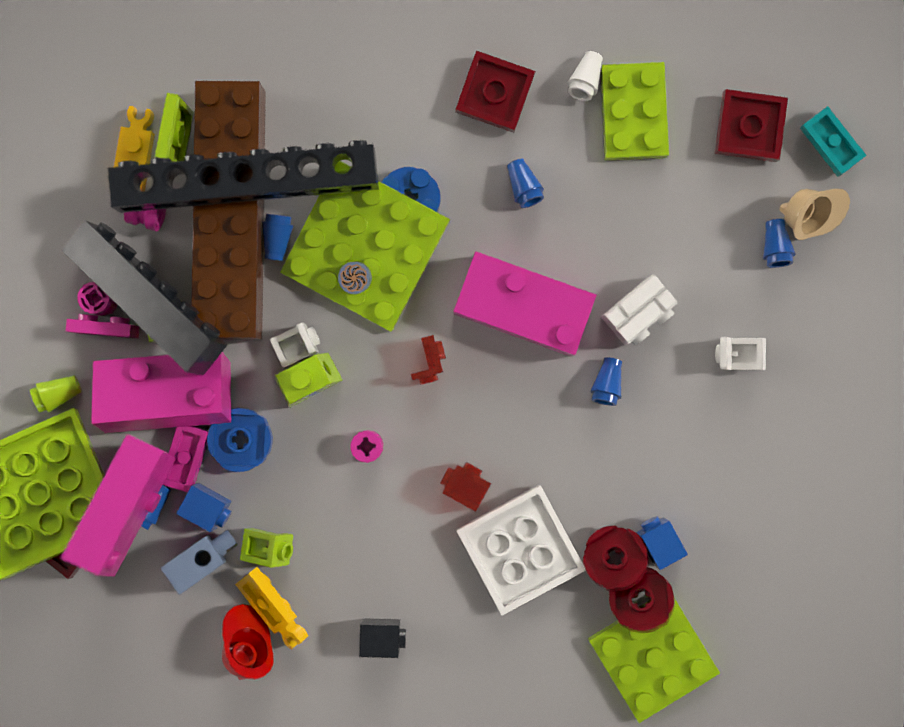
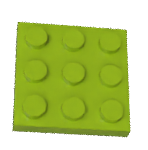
M676 599L674 611L668 624L654 632H632L622 627L617 620L588 638L638 723H641L721 674ZM646 603L639 606V608H644Z

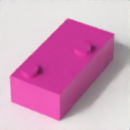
M475 251L453 314L572 357L576 355L597 295Z
M223 352L204 376L187 373L169 355L93 361L91 424L104 433L231 423V362Z
M127 434L61 558L98 576L115 577L148 512L152 513L156 509L161 495L158 493L176 459L163 450Z

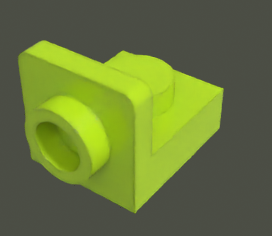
M244 528L240 560L269 568L287 566L293 554V534H276L255 528Z

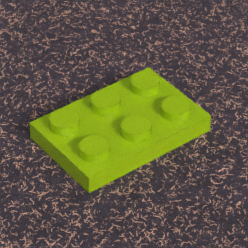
M665 62L602 65L600 73L605 161L667 158L669 156Z

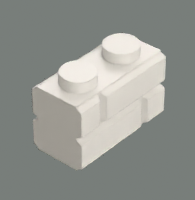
M652 274L605 312L601 318L624 345L631 342L637 345L650 335L647 328L657 321L661 325L675 314L672 308L678 303L656 275Z

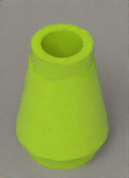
M75 375L36 383V387L30 389L32 400L40 413L46 410L51 412L77 394L82 393V388Z

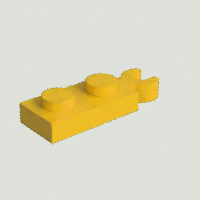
M129 106L127 118L131 122L130 128L120 127L114 167H118V163L122 161H136L139 165L150 164L155 137L152 131H147V127L154 120V113L150 109L146 108L145 116L138 120L136 119L137 109L134 106ZM147 178L141 182V192H145Z
M258 567L235 584L274 634L278 631L280 632L285 645L292 650L297 644H301L308 637L306 630L294 622L297 616L292 611L288 601L280 596L272 586L268 576L262 573Z

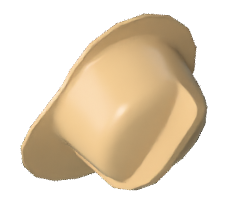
M837 188L825 191L801 189L794 194L789 202L780 205L779 210L784 214L786 224L793 229L794 237L798 240H805L834 230L843 221L849 210L850 197L845 190Z

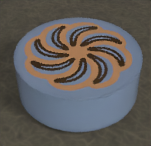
M361 262L345 264L338 274L341 288L350 294L364 292L368 289L372 280L369 268Z

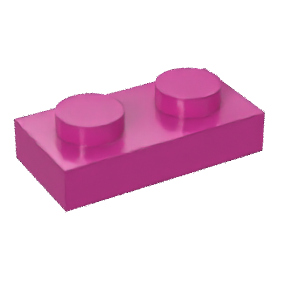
M78 314V320H66L65 332L138 339L140 326L129 324L130 318L110 317V322H99L97 315Z
M195 426L176 428L168 453L176 460L163 485L188 493L191 486L196 483L207 447L208 430Z

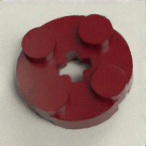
M606 526L597 530L589 537L583 555V564L587 574L596 585L609 592L624 591L638 584L647 572L648 553L642 538L635 531L628 528H617V526ZM615 551L616 554L623 553L625 555L622 557L620 565H610L607 563L611 559L610 552Z
M648 567L641 581L634 587L624 591L609 592V605L613 615L622 627L636 633H650L668 624L674 611L675 598L672 586L668 580L660 575L658 571ZM639 592H645L646 597L651 598V602L646 603L644 608H639L637 603H633V598H637Z

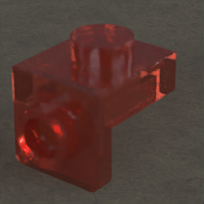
M434 335L421 338L429 369L411 374L412 381L419 379L420 385L438 381L437 374L443 373L440 360L446 359L442 341L435 342Z

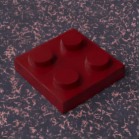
M476 50L455 113L514 133L536 71Z
M725 89L722 93L715 154L778 162L781 157L788 97Z

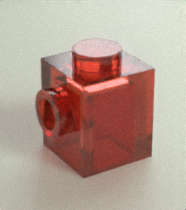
M466 462L464 466L457 463L454 469L448 467L440 484L444 485L442 494L476 512L491 482L480 476L483 470Z

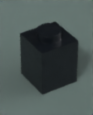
M363 618L360 624L359 657L398 658L400 648H406V629H400V619Z

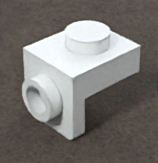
M303 322L297 324V327L270 339L283 368H287L319 353L316 345L320 344V340L313 326L308 328Z
M721 337L720 344L716 345L715 350L716 362L720 363V369L766 370V338Z

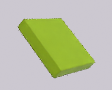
M166 94L155 158H169L171 162L184 161L194 116L192 109L178 94Z

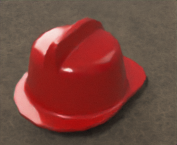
M241 604L234 606L226 613L222 621L224 645L222 662L224 667L231 674L237 676L239 680L263 678L271 671L274 663L269 627L252 605Z

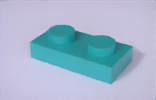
M829 106L799 127L837 177L867 156Z

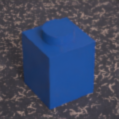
M197 483L191 486L176 514L206 531L212 532L218 526L223 528L232 512L228 509L232 501Z
M656 516L641 524L643 529L636 532L642 538L653 565L659 570L688 555L671 522L664 517L659 519Z

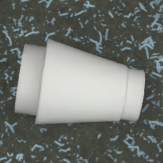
M594 51L585 52L584 57L567 82L569 87L568 93L573 98L580 101H590L592 96L597 94L603 60L599 53Z

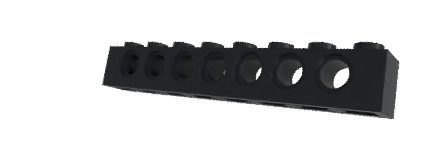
M365 140L350 141L348 146L335 147L333 143H321L315 145V149L302 150L300 146H288L282 148V152L270 153L267 149H255L250 151V155L237 156L235 152H222L217 154V158L204 159L202 155H188L184 157V161L171 162L169 158H155L151 160V164L139 165L136 161H122L118 163V167L108 168L111 208L120 213L379 190L374 144H368ZM339 161H350L352 163L351 169L344 174L337 173L335 166ZM306 164H318V172L311 177L304 176L302 171ZM284 166L286 172L281 179L273 180L270 178V172L274 167ZM252 169L253 174L249 181L245 183L238 182L240 171ZM214 171L219 172L218 182L212 186H207L205 184L206 176ZM181 174L186 175L184 186L174 189L173 180L175 177ZM152 177V187L148 191L141 192V182L145 178Z

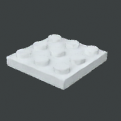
M541 485L528 490L456 529L502 616L586 571Z

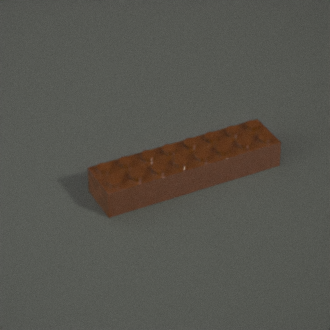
M195 81L194 155H202L204 159L217 158V154L222 152H235L237 156L250 155L251 150L265 149L266 91L260 81ZM252 169L240 171L238 182L245 183L249 181L253 174ZM219 172L209 173L206 176L205 184L207 186L216 184L219 180ZM264 200L193 206L192 306L199 311L197 315L199 319L212 324L220 331V339L262 340L264 253L262 221H264Z

